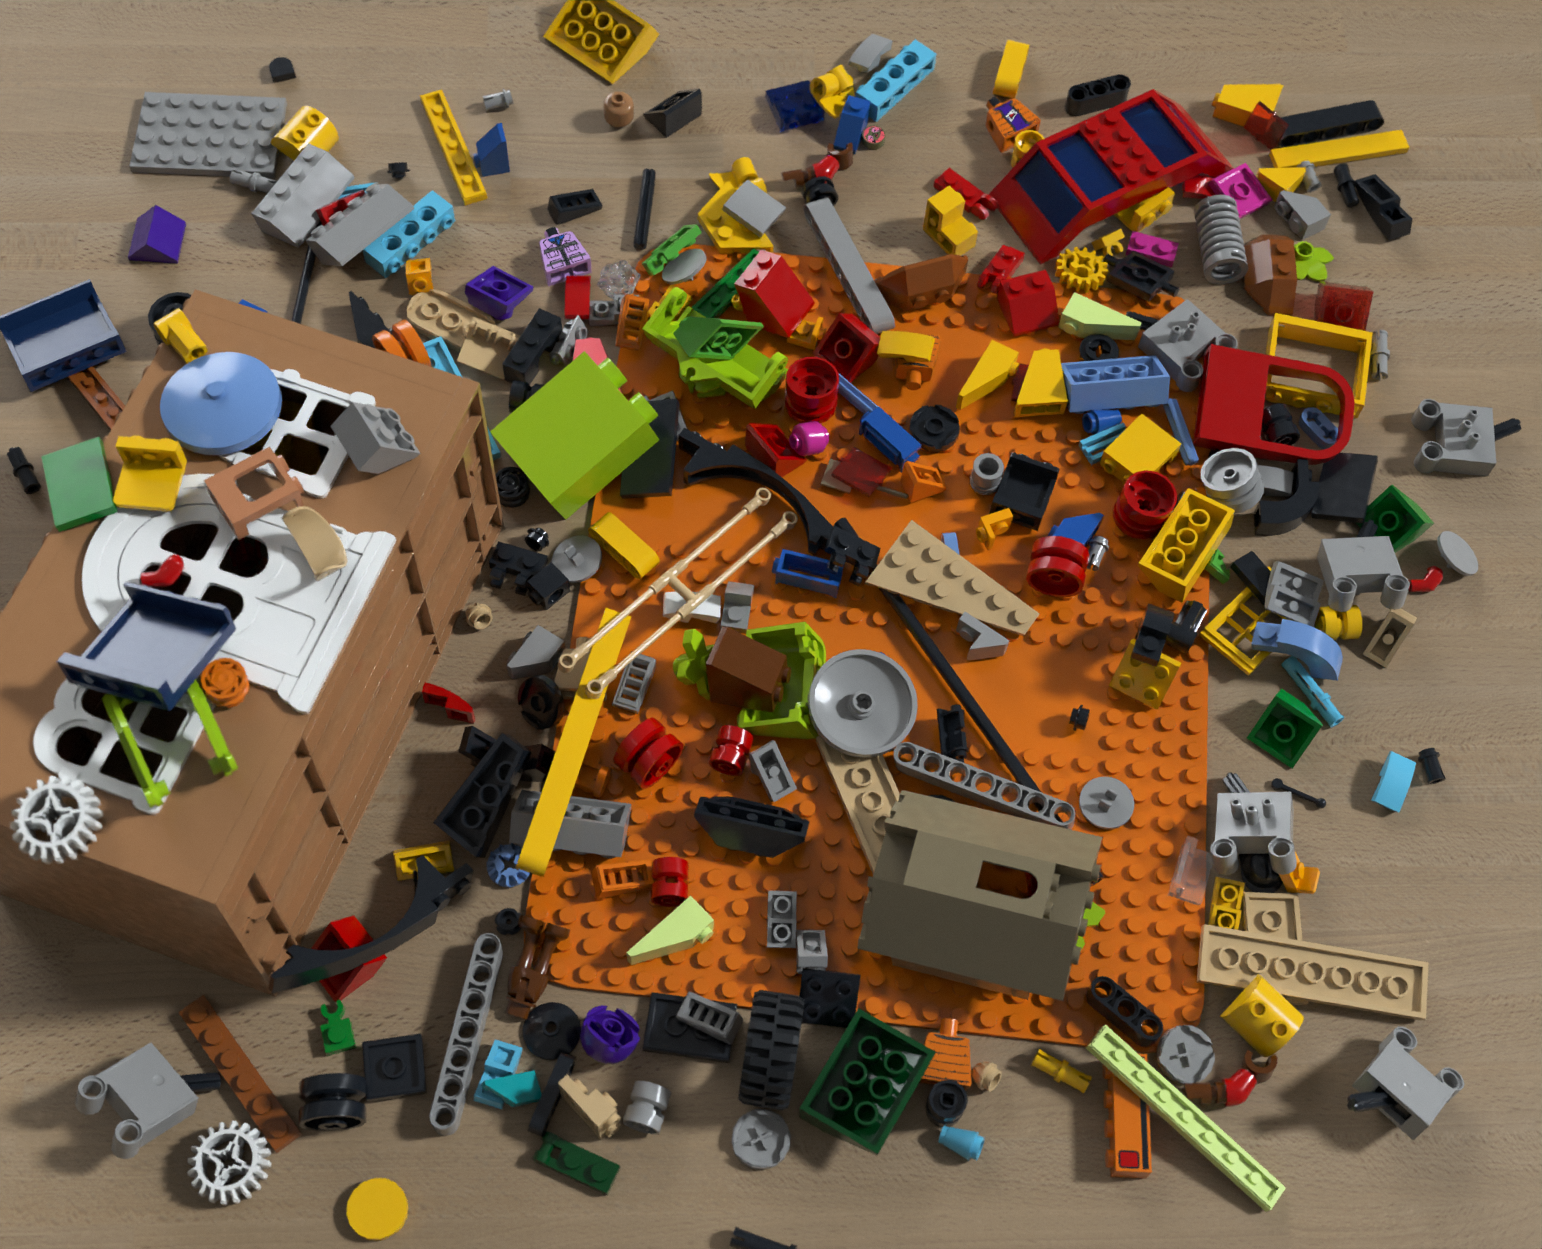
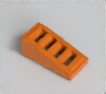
M625 294L622 298L615 346L640 351L644 333L642 328L646 323L649 306L648 298ZM627 314L637 316L639 318L638 320L627 318ZM625 325L637 327V330L625 328ZM623 334L636 337L635 341L623 338Z
M650 859L596 865L592 871V880L597 899L649 889L655 882L652 879ZM637 869H641L644 881H639ZM627 871H630L632 882L628 883L626 875ZM618 873L620 884H616L614 874ZM604 876H607L608 885H606Z

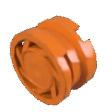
M232 658L216 659L209 663L202 672L201 683L206 697L213 705L219 708L220 706H227L228 708L238 706L244 701L246 694H249L250 684L245 668L240 662Z

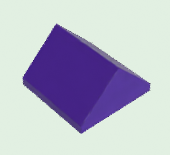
M154 205L137 218L128 259L130 261L178 264L186 222L161 207Z

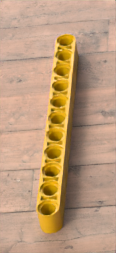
M605 608L597 633L618 616L620 612ZM629 615L591 648L516 865L517 869L541 877L545 874L608 685L597 699H590L586 695L585 690L589 681L597 680L609 669L615 667L631 619ZM596 687L590 688L594 692L599 691Z

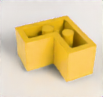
M950 186L927 200L923 230L948 255L955 254L961 256L976 245L978 231L973 223L968 222L962 216L965 200L959 192H956Z

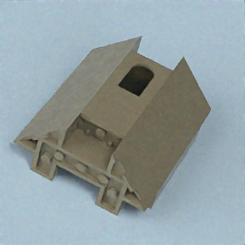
M902 790L898 802L894 803L890 811V818H886L884 821L886 833L873 877L868 876L867 886L869 893L867 900L864 902L861 921L863 927L857 949L889 956L894 966L1027 1000L1029 994L1034 993L1063 1001L1072 964L1078 965L1081 947L1076 946L1078 937H1084L1088 920L1083 919L1085 908L1091 910L1095 892L1090 891L1092 881L1097 882L1101 865L1096 864L1102 837ZM983 862L1030 873L1038 883L1036 893L1030 898L1019 899L976 888Z

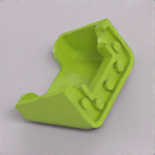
M806 622L746 630L747 637L787 656V665L791 668V678L788 684L785 683L782 701L780 703L777 702L773 713L742 708L740 714L737 715L738 727L756 736L815 739L820 736L810 719L808 693L816 673L826 662V649L823 640Z

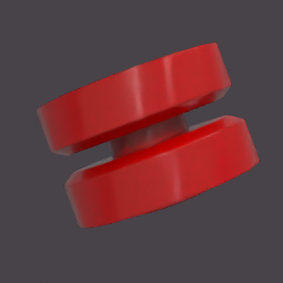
M1062 536L1039 538L1034 542L1031 551V562L1029 563L1026 575L1028 585L1038 592L1054 597H1070L1079 594L1084 587L1085 571L1090 556L1088 549L1080 542Z
M653 717L640 723L627 735L616 750L613 758L614 764L623 772H631V779L642 789L651 787L666 775L683 751V743L671 733L665 735L666 727Z

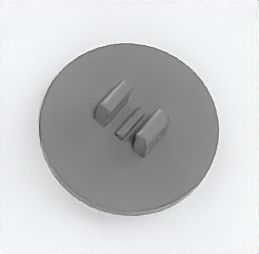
M690 249L680 253L676 259L670 261L665 266L662 272L663 280L667 284L672 285L693 281V276L706 263V254L701 249Z
M1444 531L1438 536V548L1441 552V557L1448 563L1447 568H1453L1465 576H1472L1478 571V561L1473 550L1460 536L1450 531Z
M573 536L563 541L556 548L551 562L569 579V583H579L589 579L599 569L602 562V550L598 543L588 536Z
M1097 777L1090 780L1083 787L1079 796V807L1084 818L1092 825L1101 829H1116L1127 823L1132 816L1134 798L1129 788L1120 780L1112 777Z

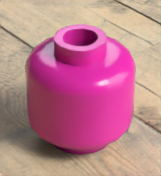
M816 421L797 424L794 426L789 437L791 448L798 455L804 457L823 452L829 442L827 429Z

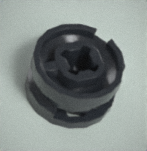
M826 176L815 177L809 180L801 189L805 204L826 197L830 199L833 206L838 201L839 196L834 188V184L831 178Z
M510 466L502 468L495 474L501 505L514 508L521 506L528 500L530 495L529 480L522 469Z

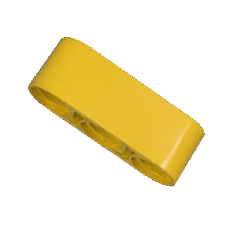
M1007 40L993 89L994 95L1011 99L1016 98L1029 51V44Z
M607 512L588 529L589 534L598 545L637 579L643 578L660 562L655 551L610 512Z

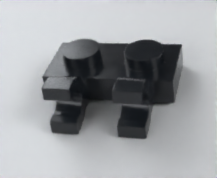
M834 526L830 530L824 550L831 554L826 571L836 575L839 567L842 568L845 562L854 565L849 582L859 586L862 578L866 579L868 574L875 570L881 548Z
M498 541L489 561V566L492 568L489 575L492 579L490 585L501 589L506 574H513L517 576L514 585L517 586L515 593L526 596L528 591L527 581L546 567L548 556Z

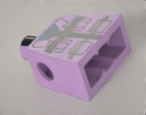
M550 227L544 232L546 239H542L539 244L548 287L566 281V276H583L592 273L591 258L573 232L568 231L560 234L556 227Z

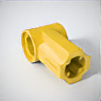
M178 308L153 323L166 345L171 344L186 364L205 356L208 352L206 345L193 331L189 320L181 309Z

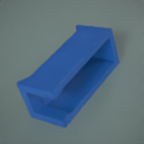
M879 406L872 412H866L861 417L859 435L864 434L863 436L893 464L899 466L901 473L903 464L906 461L915 462L919 459L920 455L916 451L922 445Z
M782 549L780 558L775 557L772 573H776L775 584L779 582L828 594L836 598L844 566L842 568L839 567L837 574L834 575L826 571L829 560ZM791 569V570H795V571H800V572H804V573H808V574H812V575H816V576L828 578L829 580H825V579H821V578H816V577H812V576H808V575H804V574H800V573H796V572H792V571H788V570Z

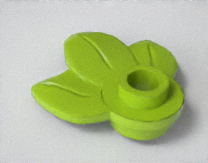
M1306 241L1294 245L1297 280H1302L1307 276L1314 281H1325L1327 279L1325 264L1334 259L1332 254L1324 248H1314L1311 243Z

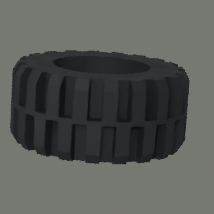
M759 990L754 993L738 1100L743 1104L784 1110L789 1107L804 1008V1000L800 996Z

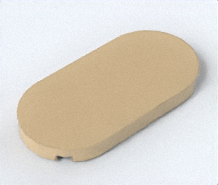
M436 289L429 290L430 292L415 294L407 304L408 322L417 332L431 339L442 336L446 346L459 353L473 317L496 326L494 319L489 314Z

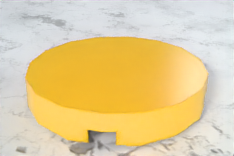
M372 1178L362 1182L353 1190L347 1202L346 1214L350 1226L359 1236L369 1241H382L397 1233L403 1227L408 1217L409 1204L404 1191L396 1182L387 1178Z

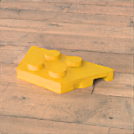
M730 181L726 182L699 211V223L720 254H732L734 252L749 253L753 248L755 250L765 249V251L772 253L774 246L766 234L760 238L722 210L723 205L736 191Z

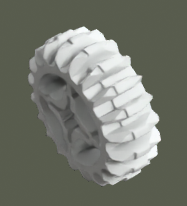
M63 775L59 781L55 776H50L47 785L42 780H37L36 790L30 787L26 788V793L28 794L26 799L16 798L21 808L11 810L12 815L17 818V820L9 823L10 827L16 831L12 836L14 841L20 843L19 849L24 853H29V857L33 860L41 858L44 863L51 864L53 859H55L57 863L64 864L66 855L72 860H77L76 851L78 849L88 852V846L85 843L88 840L97 841V837L92 832L93 830L102 829V824L96 821L104 816L103 812L97 808L101 803L96 796H93L94 791L89 786L84 787V783L81 780L75 779L72 782L69 776ZM62 798L76 799L80 809L66 808ZM34 830L47 831V834L51 837V842L38 841Z
M232 1121L228 1129L224 1122H220L218 1132L212 1127H208L210 1136L207 1139L202 1135L198 1136V1140L202 1145L200 1147H191V1151L197 1156L190 1157L187 1160L190 1165L195 1166L187 1172L190 1177H196L191 1182V1185L194 1188H200L198 1192L200 1196L205 1197L209 1194L208 1200L212 1203H215L220 1197V1203L227 1205L231 1196L233 1202L238 1204L240 1203V1194L242 1193L247 1199L251 1198L252 1195L249 1189L252 1186L256 1190H261V1185L257 1180L259 1178L263 1180L268 1179V1175L262 1171V1169L271 1167V1162L264 1159L271 1155L269 1148H263L267 1144V1140L264 1137L258 1138L260 1132L256 1128L250 1131L248 1123L242 1124L239 1128L237 1121ZM230 1141L225 1149L220 1151L214 1150L220 1144ZM245 1142L250 1145L252 1150L251 1165L242 1160L244 1152L242 1148ZM232 1157L238 1165L233 1164L231 1167L228 1165L227 1168L220 1161H226L227 1159L231 1161ZM208 1160L217 1166L214 1174L216 1176L214 1183L210 1182L207 1175ZM239 1174L245 1175L240 1181L225 1186V1184L230 1183L234 1176Z

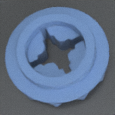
M513 843L509 845L500 844L496 850L491 851L486 863L488 875L493 882L503 887H514L523 883L528 878L530 873L520 869L516 870L509 867L503 871L504 863L501 859L510 861L515 857L514 865L516 867L522 847Z

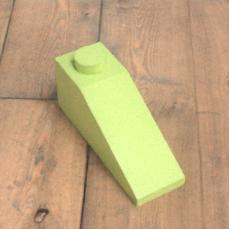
M1074 292L1062 313L1058 328L1080 338H1086L1092 334H1103L1112 339L1135 340L1141 322Z
M690 896L627 952V961L633 965L693 948L698 942L703 944L714 933L712 931L714 929V919Z

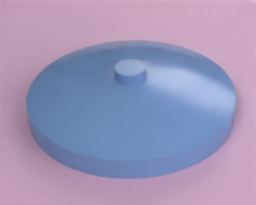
M220 352L205 355L189 362L171 377L161 396L160 413L168 433L182 447L199 454L224 455L243 450L255 444L271 430L281 411L282 396L275 375L262 361L242 353Z

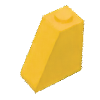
M1226 84L1223 86L1221 94L1216 92L1211 105L1215 107L1213 117L1265 134L1283 85Z
M1044 348L1034 351L1017 399L1014 417L1064 414L1068 400L1059 349L1050 350Z

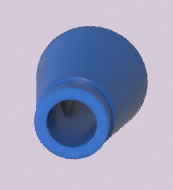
M1089 410L1082 417V425L1085 432L1092 433L1093 435L1122 422L1119 410Z

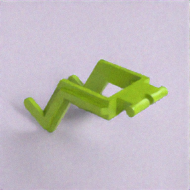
M195 680L186 692L216 757L207 761L214 775L223 772L228 777L232 775L233 771L238 770L237 764L229 752L208 702L197 680ZM106 693L102 698L103 703L150 808L156 806V804L159 807L164 804L161 798L170 795L164 779L154 783L124 717L122 708L133 701Z

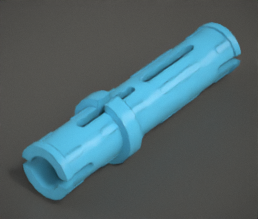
M1290 656L1281 664L1310 700L1312 709L1317 710L1329 724V727L1332 728L1338 725L1344 719V716L1340 714L1330 701L1331 696L1321 690L1296 657Z

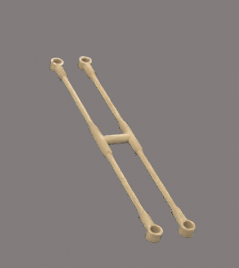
M759 488L754 498L745 504L737 515L684 560H679L648 587L645 593L586 643H581L570 654L561 655L557 665L558 669L563 673H570L574 669L575 663L589 652L590 647L651 595H656L667 584L670 585L687 602L676 611V614L617 666L609 669L597 680L594 679L588 682L585 690L586 695L590 699L599 698L603 689L630 662L680 619L683 620L715 592V589L768 542L776 539L786 529H793L798 520L797 515L791 511L785 512L780 522L769 531L766 537L714 582L707 584L695 595L677 576L688 567L691 561L745 515H750L759 506L768 504L771 492L767 488ZM563 661H568L571 665H564ZM596 687L599 691L594 692L590 688Z

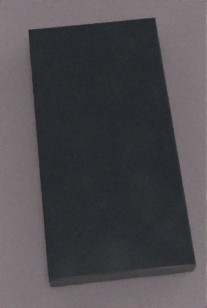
M677 399L648 401L659 415L649 425L660 440L622 471L620 496L623 499L672 496L680 405Z

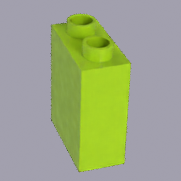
M585 351L490 431L565 520L660 440L649 425L659 415L639 392L630 400H627L618 389L628 380L608 357L597 366Z

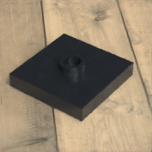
M421 1033L362 1042L367 1102L427 1094Z

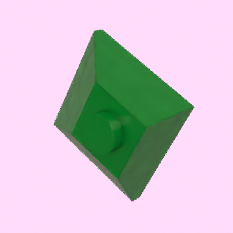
M1390 485L1368 505L1364 521L1373 520L1374 524L1378 526L1374 537L1389 536L1395 553L1415 541L1434 524L1417 503L1394 485ZM1357 523V524H1358V526L1361 528V526H1362L1363 523Z
M1281 688L1249 733L1247 739L1293 769L1323 724L1303 702Z

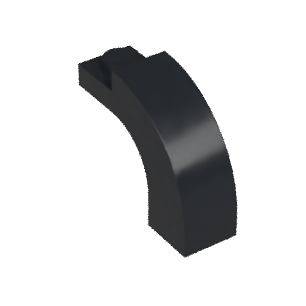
M1297 459L1291 471L1294 472L1293 496L1284 501H1259L1254 511L1255 535L1274 536L1285 534L1297 528L1307 518L1317 500L1320 482H1312V470L1308 469V459Z
M1148 603L1135 636L1136 642L1130 658L1155 667L1157 666L1172 625L1174 612Z
M468 726L464 729L458 752L471 759V765L476 767L497 739L474 726ZM542 743L525 746L532 753L520 781H546L556 751Z

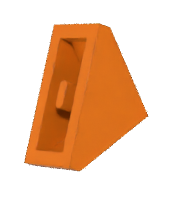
M906 461L903 464L900 483L908 495L910 503L944 492L947 489L937 468Z

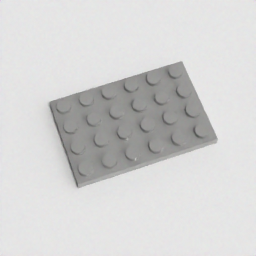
M145 92L129 166L131 172L230 177L231 171L235 168L251 174L255 172L260 173L265 178H275L279 150L271 144V140L284 126L287 108L286 98Z

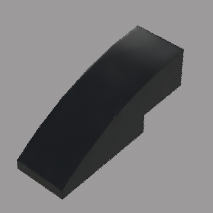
M1376 174L1355 180V187L1367 212L1386 238L1390 241L1409 235L1413 218L1400 207L1401 198Z

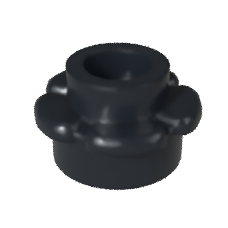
M407 162L388 163L387 173H391L392 178L406 177V172H410Z
M528 529L525 542L531 549L540 552L543 548L549 546V536L543 529Z
M1080 705L1079 709L1073 708L1069 724L1074 725V731L1076 729L1085 730L1090 710L1083 708V705Z
M513 908L501 910L495 917L497 931L503 935L518 933L521 929L518 925V919L521 914ZM511 920L512 923L507 924L506 921Z

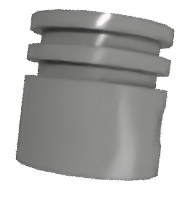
M985 453L979 455L973 463L970 476L971 488L981 495H990L996 492L1004 471L1003 461L994 454Z

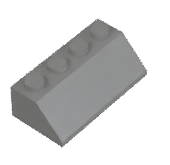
M307 144L251 214L262 232L299 248L320 222L316 209L336 201L355 177L327 151Z
M374 183L365 190L366 194L361 198L356 197L347 204V209L333 214L329 218V223L315 228L311 232L312 236L306 242L322 265L343 266L415 208L389 184Z
M521 790L511 814L509 843H516L518 846L523 847L541 792ZM571 796L552 851L562 849L573 851L579 855L592 853L600 854L604 858L621 857L625 847L632 804Z

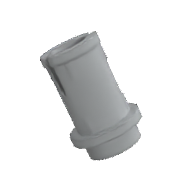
M502 89L503 92L483 96L486 111L503 106L509 108V105L513 104L510 90L505 91V89Z
M1310 161L1301 162L1297 168L1305 167L1306 169L1302 180L1307 192L1318 190L1321 187V182L1314 171V164L1310 163Z
M1094 536L1089 541L1090 548L1088 551L1090 556L1087 569L1090 570L1091 565H1093L1092 571L1099 569L1102 557L1109 549L1108 540L1101 536Z

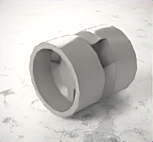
M635 1081L630 1096L633 1104L627 1106L623 1124L640 1132L659 1134L664 1120L661 1111L667 1109L671 1091L651 1082Z

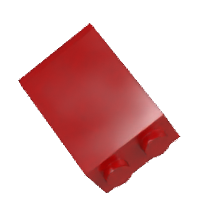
M760 250L734 283L747 321L762 323L764 326L762 330L789 338L815 304L783 257L764 250Z

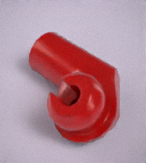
M170 555L158 571L141 573V584L150 588L174 584L184 569L183 559L178 555Z
M1437 566L1428 567V573H1426L1423 579L1409 580L1410 586L1408 591H1434L1443 580L1442 569Z

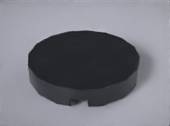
M935 405V407L922 406L915 411L911 418L909 433L922 445L921 448L927 451L939 452L947 450L955 444L959 437L960 425L957 415L951 409L942 405Z
M536 675L523 681L519 688L518 705H522L523 711H521V714L530 726L543 730L559 724L564 714V699L559 687L552 679L544 675Z

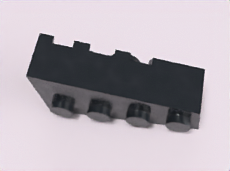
M502 733L433 823L472 855L485 858L532 752L511 735Z

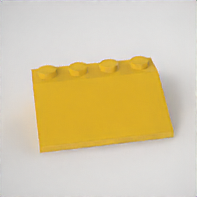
M567 0L543 37L614 84L647 54L659 33L649 23L614 0Z

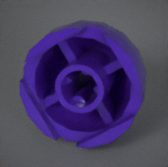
M605 1005L593 1007L587 1013L580 1032L582 1048L588 1056L603 1064H616L626 1060L635 1050L640 1040L638 1036L639 1025L632 1016L617 1008L613 1012L606 1010L608 1006Z

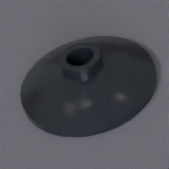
M549 1002L537 1006L529 1013L523 1025V1039L527 1048L532 1054L544 1060H557L562 1051L570 1054L580 1040L581 1025L579 1018L571 1008L561 1003ZM549 1024L557 1026L556 1030L552 1033L546 1031V1027Z

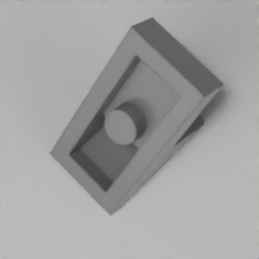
M728 581L725 590L720 630L724 626L746 634L754 585Z
M967 612L963 613L958 621L956 631L966 641L974 642L969 649L967 660L1003 656L1006 653L1009 640Z
M774 740L749 753L751 771L759 776L770 801L775 802L797 789Z
M796 930V964L798 974H802L803 968L825 971V967L828 965L825 930Z

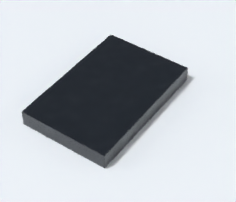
M1340 452L1330 461L1323 463L1319 479V494L1312 508V518L1364 523L1378 456Z
M651 993L643 1051L729 1063L732 1044L730 1045L676 1018L686 997ZM713 1001L737 1011V1004ZM695 1003L689 1015L693 1018L700 1004ZM706 1008L700 1021H704L710 1009ZM717 1013L711 1026H715L720 1014Z

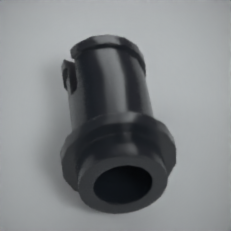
M1435 748L1420 751L1418 761L1422 762L1428 784L1444 781L1446 778L1438 759L1440 757L1439 752H1436Z

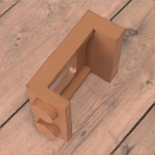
M270 447L204 480L210 498L238 540L249 535L246 524L292 500L297 507L304 506L301 498V493L304 492L300 481L296 476L292 478L287 472L290 470L282 455L276 457ZM269 463V466L283 486L255 501H247L236 485V479Z

